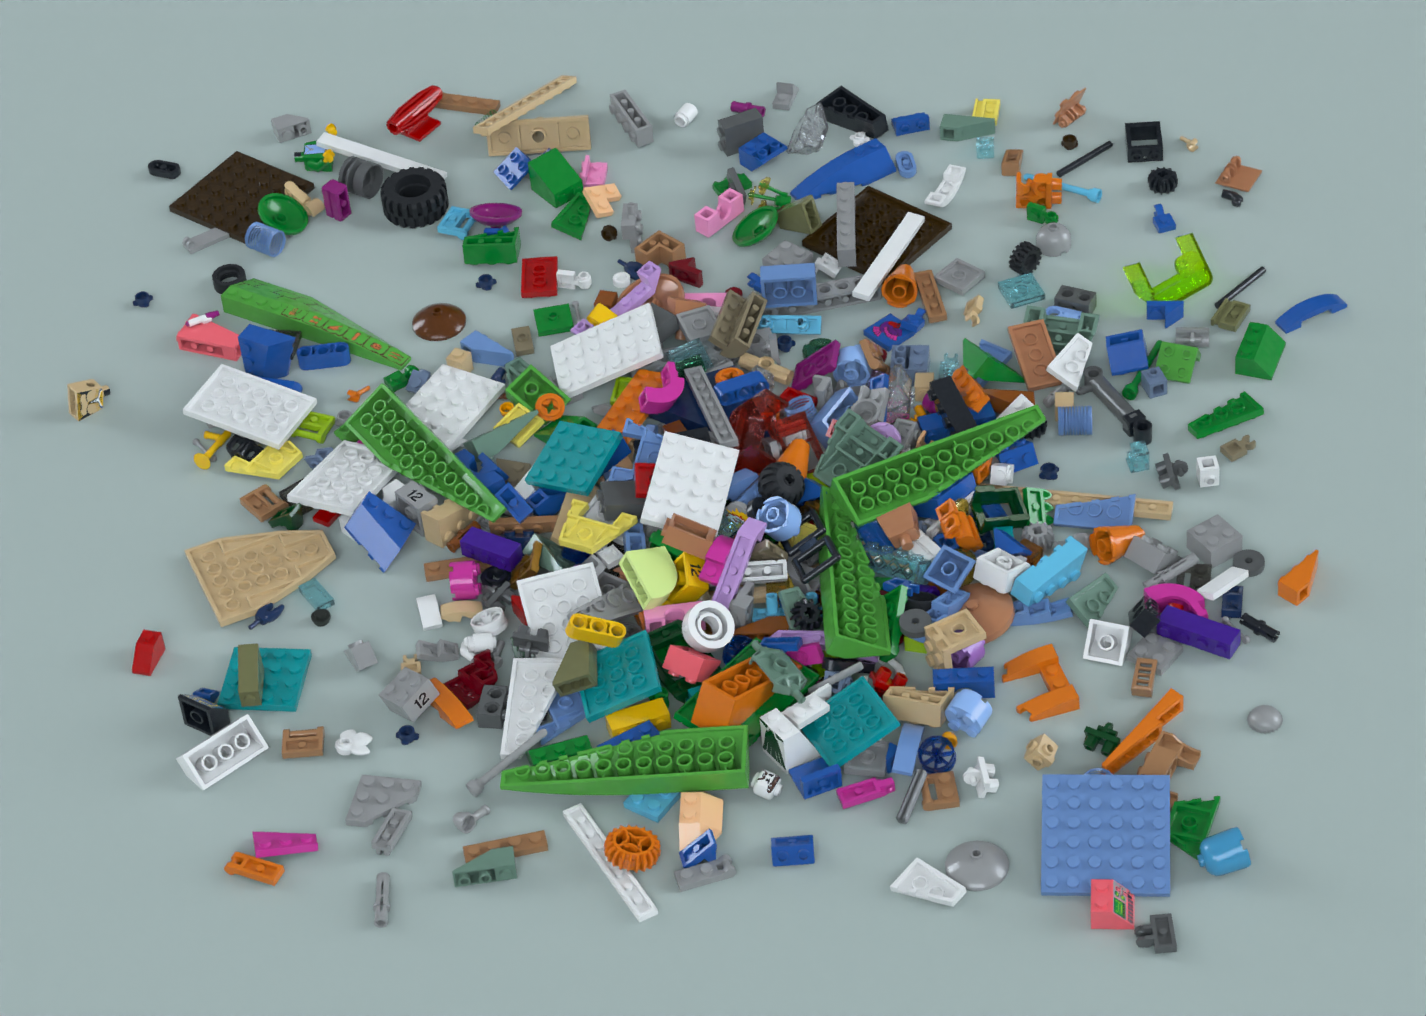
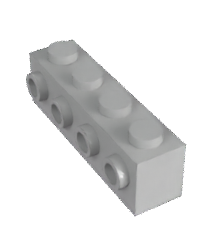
M622 90L610 94V112L616 116L617 122L621 123L624 132L629 134L630 140L634 141L637 147L654 142L652 125L628 92Z

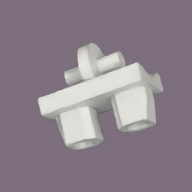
M978 756L977 765L974 768L969 767L963 774V779L967 784L976 786L978 798H985L987 792L996 793L999 787L998 779H992L995 774L994 764L985 763L984 757Z

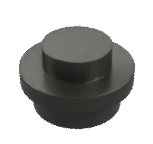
M317 609L311 614L312 622L320 627L327 625L331 618L330 612L327 609Z

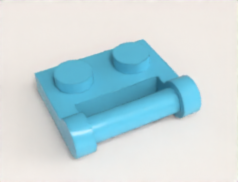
M451 206L437 226L438 233L457 236L459 239L464 240V237L468 236L469 230L477 221L470 216V209ZM466 218H469L464 227L459 228L463 221Z

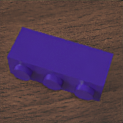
M471 527L460 540L462 555L509 572L523 558L521 543L475 527Z

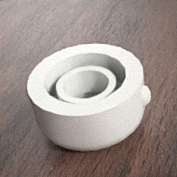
M710 600L696 604L685 614L682 622V633L685 641L694 650L702 653L720 650L730 642L735 629L734 620L729 610L721 603ZM701 621H705L710 625L712 635L704 633L701 628Z

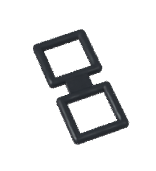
M810 509L801 516V525L812 519L817 530L793 547H791L788 540L780 541L789 557L794 556L799 551L801 552L792 559L791 563L803 584H807L841 559V555L829 535L817 540V538L826 533V528L815 509ZM826 545L832 556L806 574L800 563L812 557Z

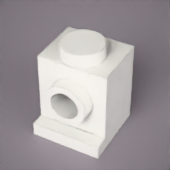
M995 462L991 465L990 484L1006 486L1008 483L1013 484L1014 464Z

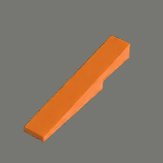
M1171 688L1102 763V768L1109 770L1114 775L1158 739L1162 727L1183 711L1184 696Z

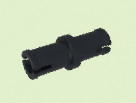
M1248 613L1242 615L1241 619L1243 621H1239L1241 625L1251 629L1255 635L1265 637L1272 643L1277 641L1279 637L1276 634L1280 635V631L1266 625L1265 621H1259Z

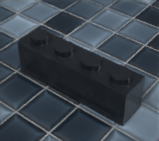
M951 376L929 382V390L927 391L929 400L934 402L936 413L941 415L943 426L949 430L950 436L977 426Z

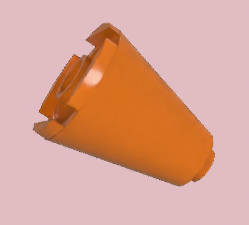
M899 265L883 282L881 288L882 296L889 305L896 308H904L915 301L918 289L914 270L910 265Z
M794 439L776 462L793 464L797 470L799 469L800 475L805 479L808 472L810 445L804 439Z
M1138 525L1096 527L1093 529V534H1090L1089 537L1091 552L1094 556H1098L1100 564H1112L1125 555L1134 535L1142 537L1145 535V532Z

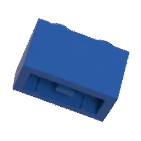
M763 132L738 148L740 165L752 172L788 148L783 143Z
M1142 329L1106 336V348L1112 376L1149 369L1147 345Z

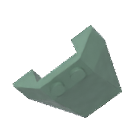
M1027 305L1023 322L1044 319L1057 356L1077 333L1091 341L1096 334L1100 315L1081 312L1080 319L1047 315L1044 307Z
M848 408L836 422L834 433L828 439V446L825 453L821 455L813 476L828 487H831L832 478L896 456L903 450L904 446L892 437L886 438L866 424L860 415Z

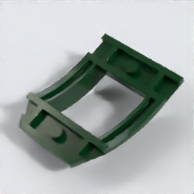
M677 619L648 632L660 681L676 700L685 704V699L688 698V689L700 686L702 682H697L696 685L685 681V677L674 681L666 669L662 667L663 665L655 652L684 639L682 633L683 621ZM704 653L714 658L711 653ZM720 665L710 677L716 675L721 670Z

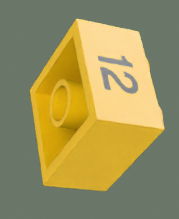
M683 552L673 561L677 570V583L667 598L672 604L695 602L709 590V583L699 580L705 560Z

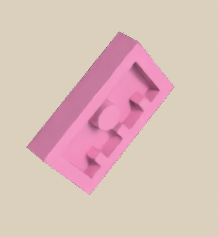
M586 155L585 161H582L581 164L582 172L579 173L583 189L585 187L605 185L608 164L601 162L590 163V156Z

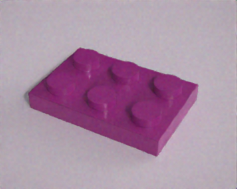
M835 339L797 363L791 388L799 391L805 390L813 383L812 378L814 375L825 376L828 373H832L837 367L841 344Z

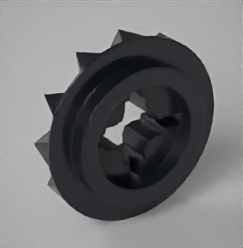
M491 566L482 572L480 579L483 586L492 587L495 585L499 588L505 581L509 582L511 580V572Z

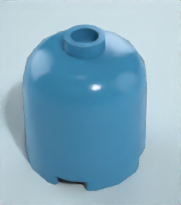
M1238 827L1227 829L1203 839L1199 848L1200 854L1197 855L1200 867L1205 866L1207 872L1214 876H1221L1250 867L1248 849L1243 850L1240 841L1244 840Z

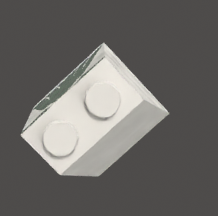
M777 708L759 717L763 752L786 774L789 773V769L808 763L820 756L809 740Z

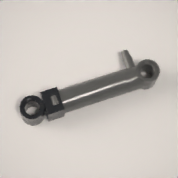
M1087 367L1084 370V386L1076 391L1077 395L1093 392L1123 424V431L1129 437L1133 436L1135 444L1140 446L1150 444L1152 442V423L1146 420V416L1139 409H1133L1103 376V371L1100 367Z

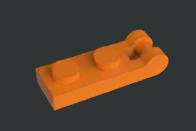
M235 852L231 857V862H228L224 867L225 872L230 875L238 874L273 886L276 885L285 872L283 865L241 852Z

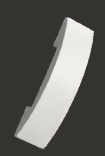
M949 164L943 173L942 182L935 192L929 193L924 204L938 207L948 205L962 183L966 167Z

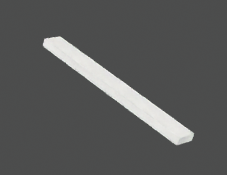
M326 132L316 141V146L327 150L331 149L333 152L348 157L355 156L379 164L382 168L394 172H399L401 169H409V167H424V169L430 168L433 172H438L444 180L447 177V172Z
M911 212L906 214L853 290V297L870 301L924 223V216Z
M582 803L564 810L563 816L639 923L657 915L658 909L633 874L626 869L620 870L619 866L614 867L612 862H608L604 852L606 837Z

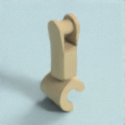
M287 181L285 183V195L298 201L306 210L308 217L311 215L314 217L325 209L324 203L320 199L314 198L311 200V197L299 189L294 182Z

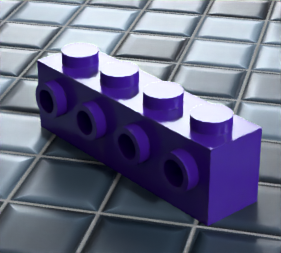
M1169 605L1161 613V621L1157 624V635L1227 659H1231L1240 645V629Z

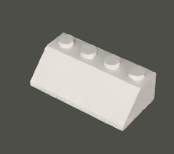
M246 714L183 753L176 760L185 775L200 789L205 790L269 747L250 716Z

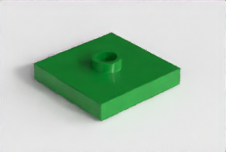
M569 303L533 309L539 337L571 332L570 330L574 327Z

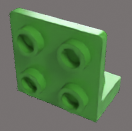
M1162 341L1156 367L1159 366L1167 380L1189 384L1195 362H1200L1201 353L1197 347Z

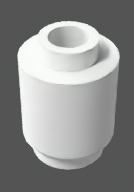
M685 103L675 114L674 122L679 127L688 126L698 114L696 107L693 104Z
M479 633L467 636L468 652L477 654L486 649L493 652V648H496V637L492 636V633Z

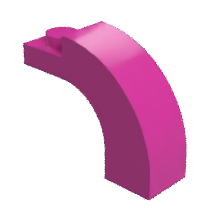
M668 361L660 372L663 388L645 386L638 397L642 413H663L674 405L682 393L684 378L678 377L675 362Z
M719 535L714 540L705 556L706 561L699 575L700 581L717 586L735 540L734 538Z
M1165 583L1144 588V596L1148 599H1154L1159 604L1160 613L1163 612L1168 603H1177L1184 606V611L1208 619L1204 597L1190 587Z

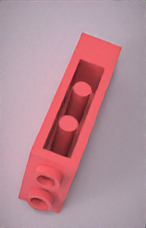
M192 314L188 320L198 317L199 315ZM214 322L200 323L192 327L184 325L177 333L176 340L180 350L238 361L241 356L238 341L239 334Z

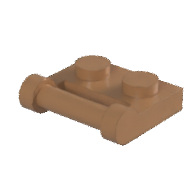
M866 338L859 341L870 368L878 370L880 374L890 373V367L882 359L883 351L881 347Z
M266 484L239 498L241 505L261 523L274 516L278 510L289 507V504L276 496ZM264 497H267L268 499H270V500L274 503V505H272V504H271L269 501H267Z
M319 726L317 729L296 731L284 729L282 739L283 759L323 756L324 726Z
M954 772L927 774L921 789L923 797L922 808L925 811L960 807ZM929 784H934L937 800L931 798Z

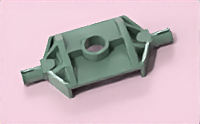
M754 640L751 646L756 652L752 655L749 664L751 665L755 661L774 684L772 692L794 696L799 704L805 702L806 698L800 691L805 687L807 678L783 650L767 648V646L763 647L758 640Z

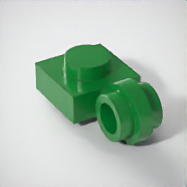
M1033 202L1027 204V220L1040 224L1044 222L1046 224L1057 223L1059 221L1056 212H1046V206Z
M408 365L404 369L403 374L398 370L384 377V383L389 389L396 392L407 386L413 369L417 371L419 369L415 365Z

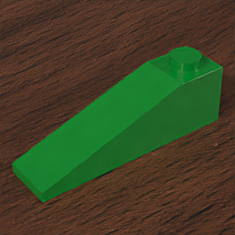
M964 338L963 366L969 370L967 373L975 379L979 377L984 381L1025 383L1024 378L1015 370Z

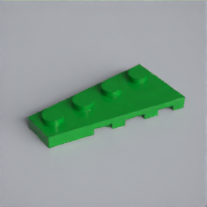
M1244 391L1240 393L1239 398L1228 400L1227 405L1224 407L1218 406L1213 409L1212 414H1204L1189 423L1188 431L1197 439L1204 438L1210 434L1264 415V408Z
M902 584L884 595L891 644V654L879 656V660L885 663L897 657L900 650L899 641L902 632L899 628V619L904 613L905 604L908 600V587Z

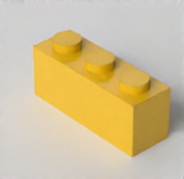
M662 697L624 708L605 716L606 728L611 738L648 720L658 731L671 728L670 713Z

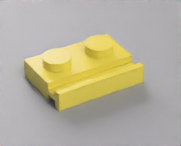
M976 98L972 116L995 118V126H997L1001 105L1000 99H983V101H978V98Z

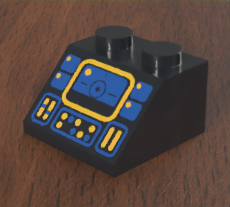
M180 694L178 696L185 725L211 736L230 724L228 711L224 706H219L208 699H203L196 695Z

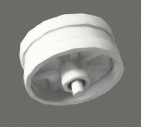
M491 607L477 613L471 619L470 624L475 634L492 633V636H496L506 629L508 620L502 608Z

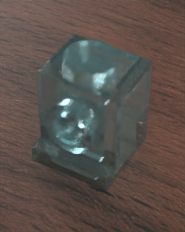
M1145 440L1130 443V451H1127L1126 462L1131 473L1149 470V451Z

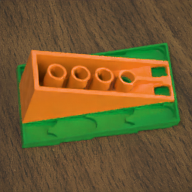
M757 637L754 639V640H758L759 643L762 641V640L758 639ZM749 643L716 675L704 680L701 689L675 712L673 719L680 723L682 722L688 728L748 725L750 747L761 736L759 717L775 708L783 712L787 707L794 705L798 701L794 696L772 692L774 684L755 661L751 665L749 664L752 655L756 652L751 643ZM789 657L807 678L805 687L800 691L804 695L808 692V688L818 681L820 675Z

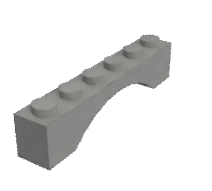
M854 182L837 183L838 267L856 266V202Z

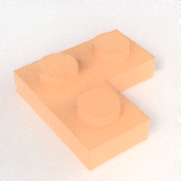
M615 183L585 187L582 192L596 218L612 216L614 210L609 202L620 201L621 194Z

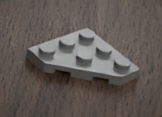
M362 775L345 819L346 825L368 827L373 824V820L381 816L387 817L392 808L398 809V807L406 803L410 805L416 802L422 787L421 781Z

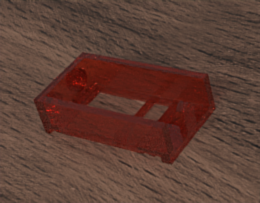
M805 411L770 423L768 432L772 439L777 440V443L781 444L782 453L788 447L783 441L784 437L806 430L808 439L805 440L810 442L819 462L821 455L824 453ZM816 468L809 470L807 474L814 473Z

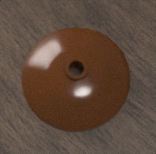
M435 303L422 308L414 316L412 327L415 334L424 340L443 341L455 337L464 329L466 316L462 309L455 305Z

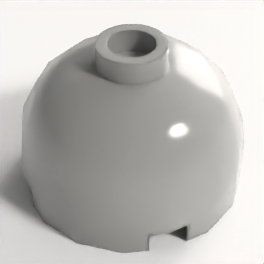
M1060 223L1045 224L1036 235V246L1041 249L1042 254L1045 256H1061L1062 252L1066 251L1067 253L1071 249V234L1066 226Z

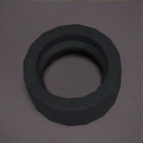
M237 264L220 266L212 274L214 289L219 294H223L230 285L247 280L245 270ZM237 277L236 280L222 282L226 278Z
M919 591L918 594L913 592V596H908L904 612L910 609H921L927 612L931 609L932 601L938 598V596Z

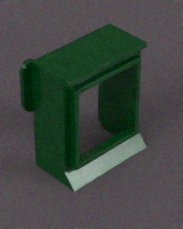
M993 485L975 487L969 505L980 535L986 531H992L993 527L1013 526V529H1024L1030 516L1027 513L1018 487L995 489ZM1008 503L1012 512L1010 516L986 518L981 505Z

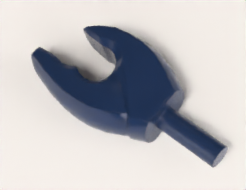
M621 259L617 261V263L624 266L625 272L630 275L631 279H640L637 271L643 266L641 263L634 261L626 263Z
M273 603L262 606L256 612L255 621L248 628L252 630L258 624L265 625L275 621L284 610V605L281 604L274 608V610H272Z

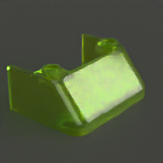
M1193 233L1175 238L1182 252V255L1177 257L1174 263L1178 274L1153 288L1140 262L1122 267L1134 293L1146 303L1147 301H1183L1212 283V273Z

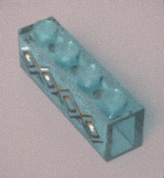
M868 541L867 544L863 545L869 559L868 566L873 569L874 573L890 578L898 577L911 581V584H929V581L924 579L923 575L930 566L931 560L925 559L924 555H910L907 550L896 551L892 546L884 545L881 547L878 542Z

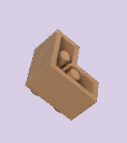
M660 230L634 248L636 262L642 265L650 260L656 265L663 263L668 266V263L671 261L686 259L685 244Z

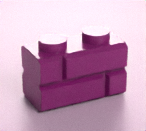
M332 179L322 186L321 191L326 215L335 220L343 221L352 213L347 185Z

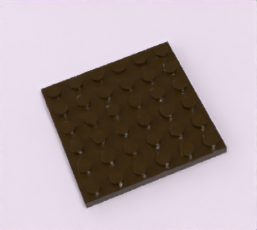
M236 151L173 202L169 209L170 212L209 229H220L228 233L230 238L245 244V234L249 226L254 222L264 224L258 214V204L265 195L272 193L285 195L284 185L287 181L294 182L307 195L315 187L314 183Z
M867 186L855 196L856 266L848 268L864 275L908 212L924 216L925 221L886 278L899 265H910L952 229V223ZM837 212L822 223V226L814 233L805 237L802 240V246L822 256L827 253L838 260Z

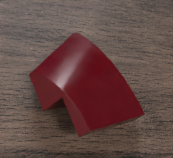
M486 649L475 655L473 663L459 669L457 677L444 683L467 710L479 703L484 685H495L498 680L490 650Z

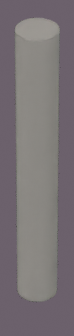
M858 662L808 688L809 693H813L827 683L833 685L864 669L863 664Z

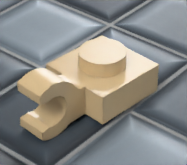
M980 295L968 301L965 306L963 315L966 322L971 319L972 327L980 322L978 314L983 309L984 298Z

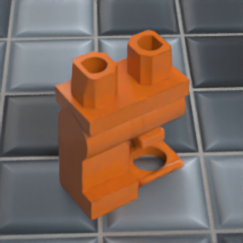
M1017 172L1016 208H1027L1029 202L1046 206V209H1051L1052 204H1061L1062 192H1052V190H1062V179L1052 178V173H1047V175L1038 173L1034 176L1033 180L1027 178V183L1024 184L1021 182V172Z
M949 498L935 509L941 522L940 526L945 539H953L955 537L957 544L966 553L969 550L976 552L984 546L973 517L958 511L955 501Z

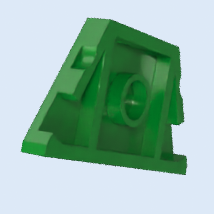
M1214 796V800L1202 801L1201 798L1190 801H1175L1170 812V842L1196 860H1198L1197 855L1200 854L1201 842L1210 833L1221 802V796Z

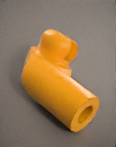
M922 405L914 407L916 414L910 420L917 422V417L927 415Z

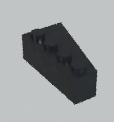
M843 86L838 87L816 103L819 119L854 132H865L866 136L877 139L889 130L885 114Z

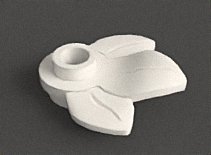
M349 729L340 734V739L335 742V748L341 755H350L351 753L366 755L370 753L366 745L372 741L373 737L367 733H356L355 730Z

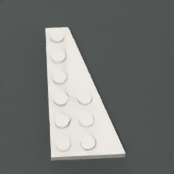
M513 658L500 751L501 759H505L535 735L557 694L552 682L563 658Z

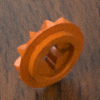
M725 368L716 374L715 381L719 383L732 377L744 375V372L738 368Z
M547 393L538 398L535 410H538L539 413L537 415L546 422H555L565 412V403L559 395ZM552 402L553 408L555 410L552 409L551 412H549L548 414L547 408L545 407H549Z

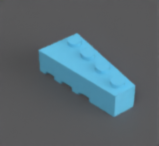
M1069 536L1065 539L1066 543L1063 546L1057 545L1049 557L1043 556L1036 567L1032 565L1019 575L1014 581L1011 594L1029 607L1034 603H1039L1044 597L1052 595L1056 590L1064 588L1068 583L1076 581L1081 575L1080 570L1088 548L1072 536Z

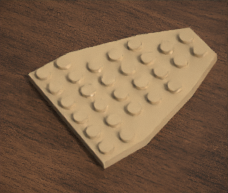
M323 530L273 531L223 537L184 550L186 558L221 627L255 616L259 608L268 603L275 604L310 581L336 559L335 552Z

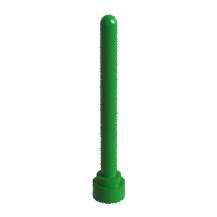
M1161 340L1155 343L1148 355L1149 367L1160 351ZM1143 370L1138 371L1132 383L1125 385L1122 390L1124 398L1128 400L1136 398L1139 393L1138 386L1141 382V371Z

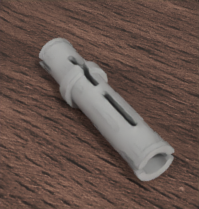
M1192 552L1167 569L1159 570L1155 576L1143 582L1144 588L1168 583L1174 577L1198 564L1197 556Z
M380 872L376 876V902L373 905L375 912L374 925L378 928H384L388 924L387 917L390 911V904L388 903L390 875L386 872Z

